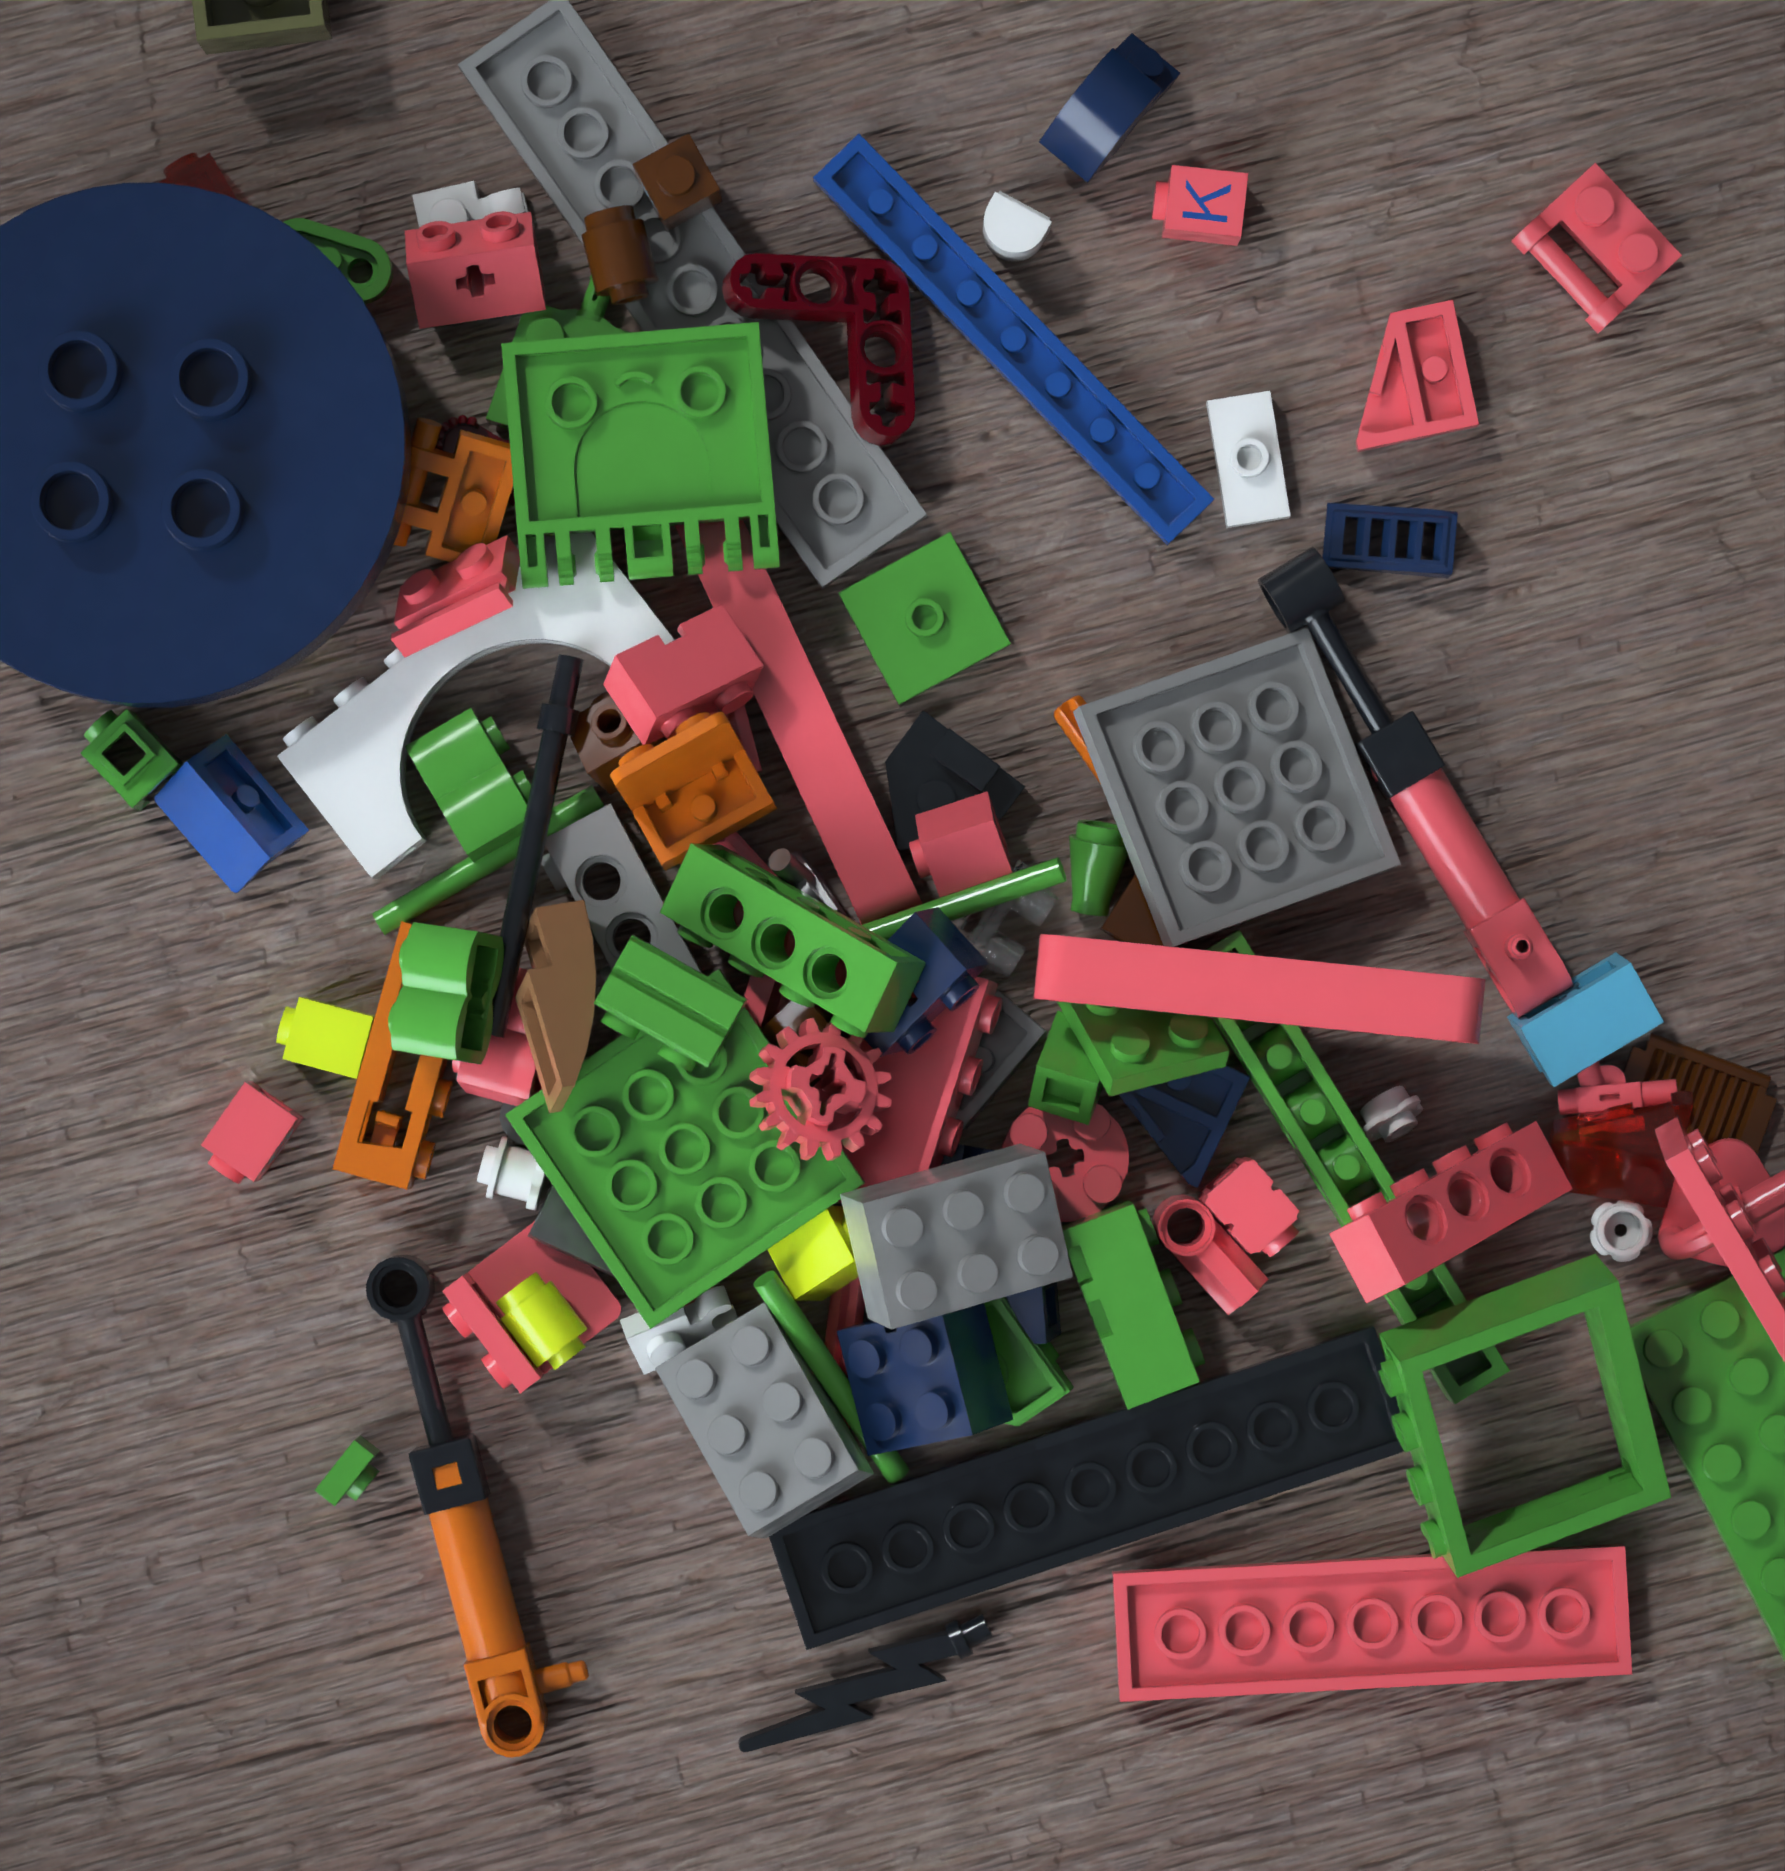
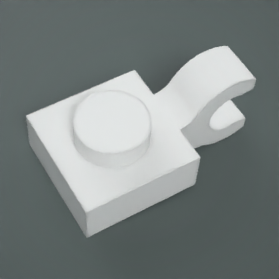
M470 181L412 195L419 228L434 221H445L452 224L483 219L491 213L501 211L514 214L529 212L525 193H521L520 187L499 191L480 199L477 184L475 181Z

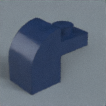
M1131 33L1116 49L1112 48L1091 71L1055 117L1039 140V143L1088 183L1119 150L1139 120L1171 88L1181 73L1164 60L1154 49Z

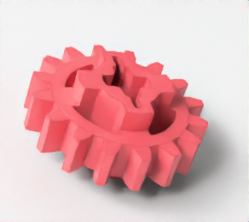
M814 1018L806 1019L800 1024L799 1036L789 1026L776 1034L780 1048L767 1044L760 1050L758 1055L768 1067L756 1068L750 1073L749 1080L763 1086V1091L751 1098L749 1103L750 1107H766L769 1116L763 1119L758 1127L761 1131L777 1127L782 1132L776 1146L781 1151L795 1141L800 1143L799 1151L802 1160L807 1161L812 1158L818 1148L821 1147L826 1160L833 1161L841 1156L842 1143L853 1153L865 1145L861 1132L873 1135L882 1128L883 1124L872 1113L884 1111L891 1106L892 1100L885 1095L879 1094L878 1087L884 1085L892 1078L891 1073L875 1072L872 1064L882 1055L879 1048L864 1053L859 1047L863 1038L850 1035L847 1038L840 1036L841 1030L831 1022L826 1024L822 1032H819ZM813 1049V1055L808 1057L807 1067L794 1065L791 1068L786 1067L787 1062L794 1054L803 1050ZM844 1060H845V1061L848 1063V1065L852 1068V1070H853V1072L855 1073V1076H856L857 1079H854V1077L852 1076L851 1072L849 1071V1069H848L847 1066L845 1065ZM818 1077L822 1079V1090L831 1093V1097L822 1103L819 1101V1090L810 1086V1083ZM783 1100L788 1102L796 1114L797 1120L788 1111ZM834 1112L847 1114L848 1112L855 1113L845 1127L827 1131L828 1125L833 1122Z

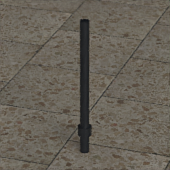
M559 654L549 703H542L537 729L543 732L500 936L503 937L504 959L500 982L492 999L493 1026L491 1036L505 1038L567 738L574 737L580 711L575 710L574 705L584 660L573 656Z

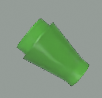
M1078 820L1076 834L1069 835L1072 883L1070 910L1086 915L1108 916L1110 902L1128 853L1117 824L1094 820Z

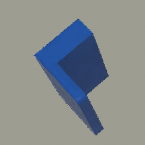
M227 734L188 759L154 797L157 805L234 893H238L245 888L268 863L297 844L309 831Z

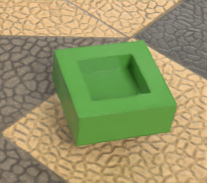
M360 1435L351 1443L314 1491L333 1506H336L346 1494L354 1501H357L380 1472L370 1464L380 1450Z

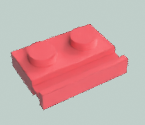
M508 535L487 545L483 543L475 544L463 551L456 560L433 571L431 569L418 571L400 586L394 624L399 630L391 634V641L404 657L410 656L513 607L514 601L508 593L516 589L520 556L519 550Z

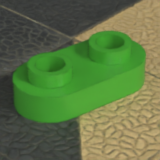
M293 218L283 222L314 244L342 272L365 304L377 301L388 291L393 279V266L388 254L377 242L304 218ZM358 262H367L373 267V274L370 280L361 284L353 282L350 278L352 267Z

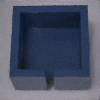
M984 1303L892 1330L872 1320H868L837 1331L868 1456L971 1436L1014 1420Z

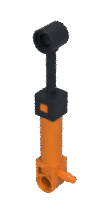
M408 1254L395 1255L378 1263L370 1272L366 1283L367 1299L372 1309L381 1317L389 1319L390 1323L397 1322L428 1444L413 1449L409 1453V1459L424 1515H429L466 1656L464 1669L481 1735L486 1745L496 1754L508 1758L521 1757L531 1752L539 1744L548 1724V1710L543 1694L568 1688L576 1682L587 1680L589 1677L585 1661L579 1660L572 1663L562 1662L536 1669L530 1642H525L488 1501V1496L491 1493L476 1436L474 1433L457 1437L452 1435L421 1315L427 1314L426 1307L433 1298L435 1292L434 1276L429 1266L420 1258ZM392 1270L407 1271L415 1278L417 1294L415 1299L408 1305L393 1303L384 1291L385 1279ZM507 1706L523 1708L528 1712L532 1721L530 1732L522 1737L506 1735L498 1725V1712Z

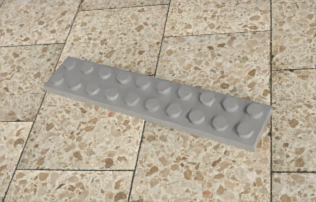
M569 0L548 1L458 64L461 72L582 245L581 235L586 232L584 217L589 214L611 207L632 205L636 219L644 220L659 280L647 286L649 291L648 297L624 304L642 331L759 322L776 523L822 589L927 517V513L881 447L867 442L854 429L851 418V404L793 321L747 318L738 315L727 305L722 292L723 280L736 261L746 254L714 208L711 207L666 232L640 185L632 164L668 145V142ZM749 273L745 280L740 283L741 286L751 288L752 296L756 299L761 296L765 289L769 288L768 286L757 284L755 274Z

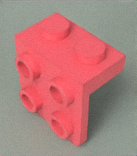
M534 1222L442 1291L450 1301L442 1309L453 1326L464 1338L474 1332L489 1352L481 1358L489 1373L503 1389L513 1384L520 1394L542 1378L553 1367L548 1361L538 1368L533 1364L500 1320L505 1315L495 1302L530 1275L537 1272L546 1284L549 1281L554 1283L588 1328L578 1336L583 1344L614 1322L622 1311L620 1301L594 1267L528 1237Z

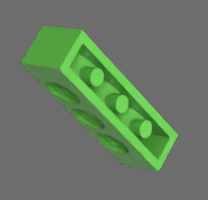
M690 844L660 910L661 914L680 924L677 932L683 938L707 948H712L713 945L718 946L731 954L728 963L736 969L755 977L761 978L764 974L782 984L779 992L784 997L806 1007L812 1008L817 1004L833 1014L830 1022L834 1026L848 1034L865 1038L867 1033L895 1031L926 964L923 960L723 845ZM738 900L741 902L744 911L743 920L739 927L736 925L733 916L734 907ZM789 929L792 931L795 939L794 951L790 957L787 955L784 947V939ZM840 959L845 963L847 977L842 987L837 983L835 976L836 966Z

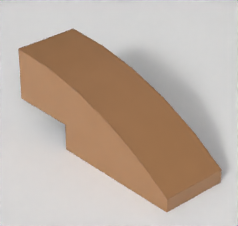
M584 900L536 907L529 920L525 938V947L532 969L527 970L515 996L549 1113L562 1111L576 1084L587 1052L594 1018L596 967L593 936Z

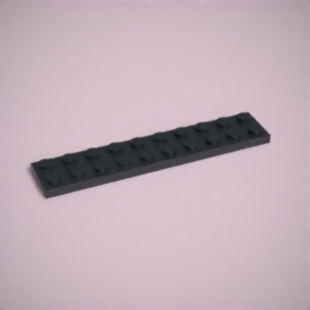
M1370 1325L1196 1383L1134 1408L1127 1409L1123 1407L809 1512L769 1536L806 1650L1405 1452L1398 1441L1392 1423V1415L1400 1413L1396 1396L1391 1398L1388 1395L1379 1375V1371L1382 1370L1380 1363L1386 1360L1375 1327Z

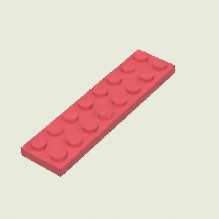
M1623 1544L1536 1548L1459 1578L1456 1577L1442 1556L1434 1559L1432 1554L1112 1571L1120 1702L1632 1675L1626 1550Z

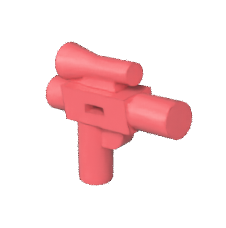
M1599 1061L1576 1074L1580 1087L1558 1090L1560 1115L1578 1114L1581 1141L1609 1132L1646 1129L1644 1113L1630 1114L1629 1109L1679 1104L1676 1079L1626 1083L1625 1075L1620 1068L1613 1065L1600 1066Z

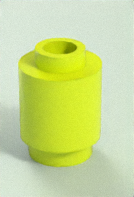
M537 1272L530 1275L495 1302L505 1315L500 1320L537 1368L548 1361L556 1370L585 1348V1345L578 1336L588 1328L554 1283L549 1281L546 1284Z

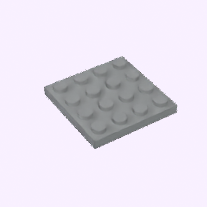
M1308 627L1079 706L1073 711L1164 946L1180 947L1384 873L1401 865Z

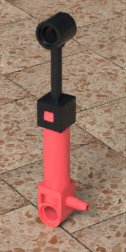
M1311 547L1259 578L1258 584L1268 604L1288 633L1295 632L1305 625L1308 626L1370 730L1371 735L1354 745L1356 751L1384 799H1390L1466 927V930L1463 931L1511 1012L1519 1019L1573 987L1572 979L1563 961L1525 898L1518 897L1442 769L1445 763L1418 717L1413 711H1410L1393 721L1330 615L1329 611L1344 603L1345 598L1338 582L1320 553L1314 547Z

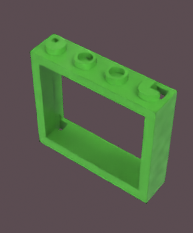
M1596 1253L1379 1333L1386 1358L1385 1362L1380 1363L1382 1370L1379 1371V1375L1388 1395L1391 1398L1396 1396L1400 1413L1392 1415L1393 1427L1402 1449L1405 1452L1411 1451L1414 1467L1406 1469L1408 1483L1419 1506L1425 1504L1429 1520L1420 1523L1421 1531L1428 1540L1432 1557L1435 1559L1442 1556L1457 1578L1671 1498L1619 1281ZM1584 1312L1622 1467L1463 1526L1423 1371Z

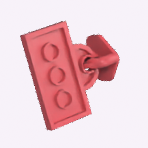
M1678 1117L1655 1129L1664 1160L1674 1176L1658 1231V1242L1661 1251L1665 1256L1673 1260L1693 1258L1728 1267L1785 1362V1297L1782 1294L1785 1291V1280L1781 1274L1782 1269L1773 1253L1785 1246V1169L1770 1177L1755 1150L1747 1143L1734 1138H1724L1708 1145L1698 1128L1687 1134Z

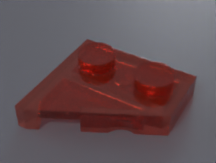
M1683 1090L1671 1093L1672 1102L1638 1110L1634 1109L1633 1102L1607 1108L1598 1115L1580 1114L1554 1120L1548 1143L1573 1188L1569 1192L1667 1208L1675 1177L1664 1160L1655 1129L1678 1117L1687 1132L1693 1108L1692 1092Z

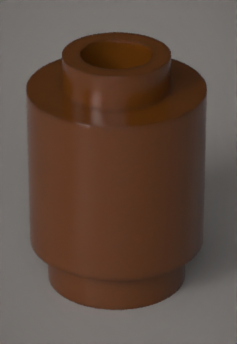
M632 205L616 206L584 217L586 232L581 237L596 295L610 296L612 305L627 304L648 297L649 291L647 286L654 284L659 278L644 220L636 219L634 207Z

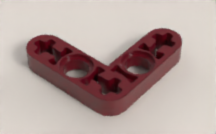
M754 253L745 255L736 261L723 280L722 292L727 305L738 315L752 319L847 323L851 418L854 429L861 438L871 444L882 446L892 444L909 429L915 416L909 286L902 270L891 261L872 258ZM749 273L755 274L757 284L777 286L784 277V273L787 274L785 288H767L758 299L753 298L751 288L741 286L740 283L745 280ZM805 274H817L826 279L832 292L830 301L818 304L805 298L800 288L801 277ZM872 279H877L879 288L883 291H889L890 294L880 305V320L864 323V321L869 322L877 312L874 293L865 292L864 289ZM783 294L785 295L786 301L782 300ZM873 337L883 338L888 341L895 350L896 358L894 365L883 368L870 362L864 349L865 341ZM895 381L896 383H892L884 391L886 411L896 413V417L886 427L882 425L881 416L871 414L870 410L880 401V384Z

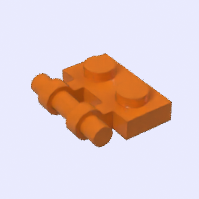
M417 418L411 438V473L408 497L394 545L407 546L412 526L426 529L430 533L425 547V555L452 562L463 551L475 544L483 543L487 545L497 540L513 487L510 443L460 429L454 453L446 452L436 448L442 425L427 418ZM428 472L446 476L438 507L430 506L420 501Z

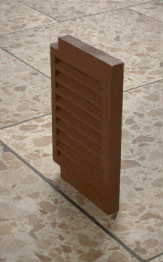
M1653 1033L1650 1034L1644 1050L1632 1046L1623 1070L1626 1083L1676 1079L1679 1104L1629 1109L1630 1114L1644 1113L1646 1129L1625 1132L1659 1144L1655 1129L1678 1117L1687 1134L1698 1128L1708 1145L1720 1139L1734 1138L1747 1143L1758 1154L1777 1098L1766 1095L1771 1076Z

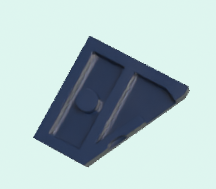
M1226 1066L1118 1095L1184 1180L1198 1188L1250 1076Z

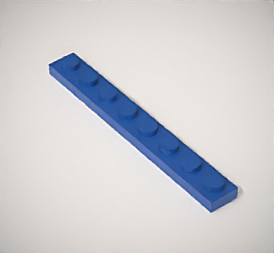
M859 133L813 177V182L892 263L902 270L915 287L1167 546L1214 501V498Z

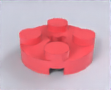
M1099 1104L1095 1107L1089 1125L1028 1106L1012 1122L1003 1141L1002 1148L1023 1144L1044 1151L1047 1158V1155L1056 1152V1141L1068 1139L1071 1149H1082L1084 1159L1074 1164V1174L1071 1176L1063 1177L1059 1167H1049L1060 1221L1072 1222L1100 1212L1119 1195L1128 1172L1129 1149L1120 1124Z

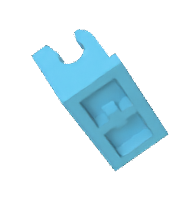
M1616 952L1571 978L1573 987L1521 1018H1516L1513 1013L1507 1016L1540 1073H1544L1548 1082L1553 1087L1664 1022L1631 962Z

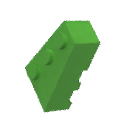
M1125 1200L1102 1209L1095 1214L1063 1224L1062 1230L1071 1266L1126 1408H1134L1199 1383L1195 1367L1205 1364V1360L1193 1329L1189 1328L1181 1331L1172 1307L1183 1303L1170 1269L1158 1271L1150 1247L1160 1243L1147 1209L1144 1208L1136 1211L1134 1204L1129 1200Z

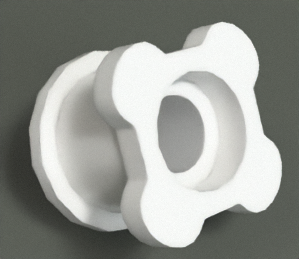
M502 1136L498 1148L486 1146L477 1182L488 1185L486 1198L493 1199L494 1193L525 1201L527 1202L526 1209L535 1211L538 1207L546 1175L528 1149L508 1144L509 1137Z

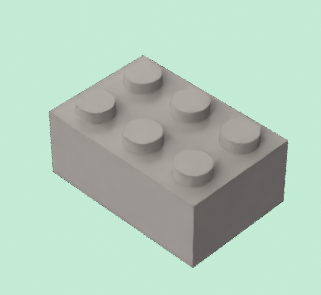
M1016 1144L840 1194L868 1319L891 1330L1073 1277L1046 1153L1044 1151L1023 1144Z
M765 1302L655 1368L748 1536L766 1539L874 1474L839 1410Z

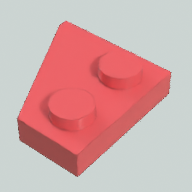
M1453 300L1390 313L1356 439L1357 452L1478 427L1479 421Z

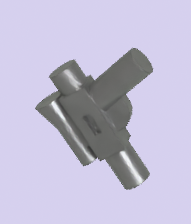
M781 848L771 854L768 861L769 868L782 880L848 917L827 887L822 872H817L801 851L790 853L787 849Z

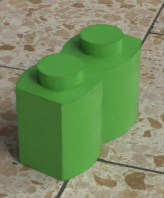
M469 708L405 746L461 846L473 862L521 835L531 783L523 770L514 775H511L500 755L510 750V747L492 716L480 721L472 708Z
M413 922L399 952L403 987L399 992L396 1002L391 1007L388 1017L392 1050L482 1064L492 1033V999L497 991L503 968L504 944L502 936Z

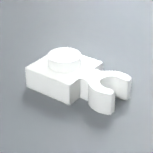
M717 1286L708 1289L698 1296L694 1303L682 1307L651 1329L639 1312L621 1319L620 1322L626 1340L645 1375L655 1371L657 1366L734 1321L738 1316L734 1306L731 1305L725 1287Z

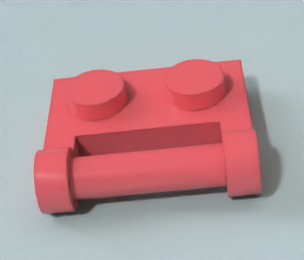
M1596 163L1511 241L1523 255L1529 251L1589 315L1585 321L1597 334L1682 256ZM1560 224L1619 287L1609 298L1600 291L1548 235L1556 225Z

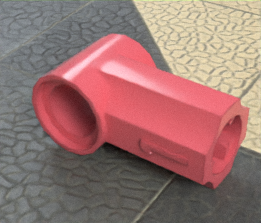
M1183 1194L1170 1196L1162 1201L1155 1210L1152 1224L1159 1242L1171 1252L1226 1315L1229 1316L1236 1309L1242 1307L1269 1280L1256 1263L1212 1216L1209 1209L1194 1197ZM1189 1208L1195 1210L1200 1219V1227L1196 1236L1187 1242L1173 1241L1168 1235L1167 1230L1168 1220L1171 1215L1179 1209Z

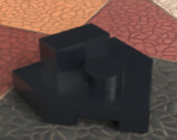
M925 711L921 712L885 761L898 851L910 850L909 842L919 839L915 819L916 814L988 791L998 821L1000 822L1025 788L1022 783L1000 768V765L953 730L946 728Z

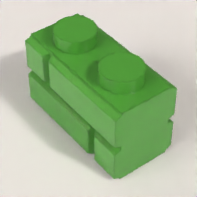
M632 935L594 1004L606 1010L600 1022L632 1040L636 1039L640 1030L663 1042L657 1054L677 1066L692 1072L697 1062L707 1068L711 1067L748 999L637 936Z

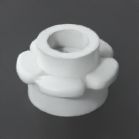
M1619 1199L1615 1204L1605 1202L1600 1205L1591 1217V1223L1594 1225V1228L1590 1232V1240L1594 1249L1601 1255H1611L1613 1260L1618 1262H1627L1637 1258L1640 1255V1250L1649 1245L1653 1234L1652 1223L1643 1215V1207L1629 1199ZM1616 1225H1625L1626 1233L1623 1236L1615 1234Z

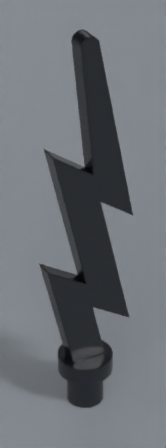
M981 1614L963 1624H960L956 1619L945 1625V1631L869 1648L868 1652L891 1666L795 1689L796 1695L820 1707L740 1737L738 1741L740 1751L749 1752L873 1718V1713L853 1703L946 1681L945 1676L922 1663L956 1655L964 1659L974 1654L972 1647L994 1637L986 1618Z

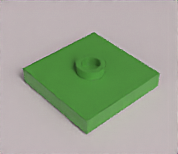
M951 532L838 592L899 706L1011 645Z

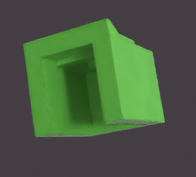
M128 709L119 716L112 710H109L96 720L84 734V737L90 744L80 753L122 796L131 808L140 811L150 803L146 797L171 773L175 774L184 764L135 712ZM127 733L143 749L146 755L126 775H123L104 753Z

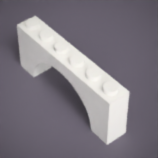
M591 532L570 534L572 553L575 555L577 575L574 577V585L560 586L555 536H544L549 587L523 589L521 568L519 566L516 589L508 593L514 601L513 607L410 656L404 657L398 648L395 649L384 659V663L389 668L386 672L370 684H368L364 677L356 680L333 699L338 709L320 723L312 716L296 726L283 738L288 748L277 757L371 878L379 879L428 841L413 816L406 788L408 752L405 746L410 743L424 709L434 695L456 673L488 654L517 645H563L593 655L611 667L615 655L656 635L660 636L665 645L675 640L614 561V581L600 582L599 575L596 574L595 569L596 538Z

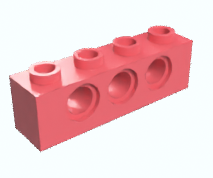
M1537 1121L1515 1132H1512L1508 1122H1505L1473 1139L1479 1150L1471 1155L1467 1146L1464 1145L1433 1161L1432 1165L1437 1172L1436 1175L1429 1178L1425 1169L1422 1168L1390 1185L1389 1187L1395 1196L1391 1200L1386 1202L1382 1192H1378L1347 1209L1352 1221L1329 1233L1366 1303L1408 1284L1573 1189Z

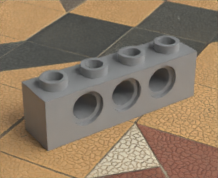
M611 803L546 838L545 845L549 853L542 857V866L557 892L568 886L575 901H585L593 936V945L598 943L609 963V966L600 970L604 982H606L621 955L615 943L616 931L621 924L629 920H640L648 927L651 934V945L703 974L685 938L678 934L677 930L679 927L677 923L660 913L665 901L615 807ZM598 864H610L617 869L620 875L621 883L618 892L607 900H595L588 894L585 887L587 873Z

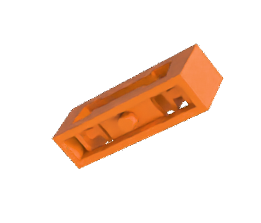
M401 921L332 1169L408 1190L413 1187L415 1177L424 1180L427 1178L436 1143L426 1140L432 1116L444 1117L453 1081L443 1079L448 1059L420 1055L405 1110L412 1112L403 1146H395L404 1116L384 1110L377 1112L371 1141L364 1142L374 1102H384L398 1052L392 1050L388 1017L391 1007L396 1002L399 992L403 987L399 952L412 926L411 923Z

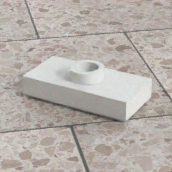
M1264 391L1208 400L1206 406L1226 528L1290 518L1271 392Z

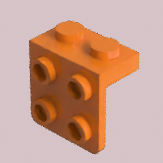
M703 712L688 718L676 728V735L655 747L652 744H645L626 753L619 760V767L610 774L613 783L632 811L665 871L683 862L691 843L715 844L777 809L724 712H717L712 715L708 712Z

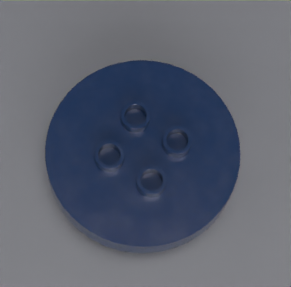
M121 183L92 187L49 200L24 211L0 225V661L32 679L69 694L106 704L137 708L179 707L207 703L236 695L261 685L299 664L325 644L349 620L370 592L385 566L394 545L408 497L411 473V427L407 399L399 369L391 349L368 306L342 272L314 244L289 225L252 205L227 195L196 187L167 183Z

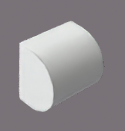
M999 191L994 193L986 208L983 236L987 247L997 257L1011 262L1023 261L1039 251L1050 232L1052 221H1050V217Z

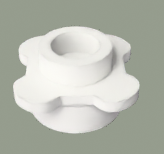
M1396 1086L1369 1101L1360 1110V1114L1366 1122L1363 1129L1368 1140L1371 1142L1382 1137L1385 1142H1391L1411 1131L1418 1124L1415 1117L1423 1111L1419 1097L1417 1095L1410 1097L1403 1086Z

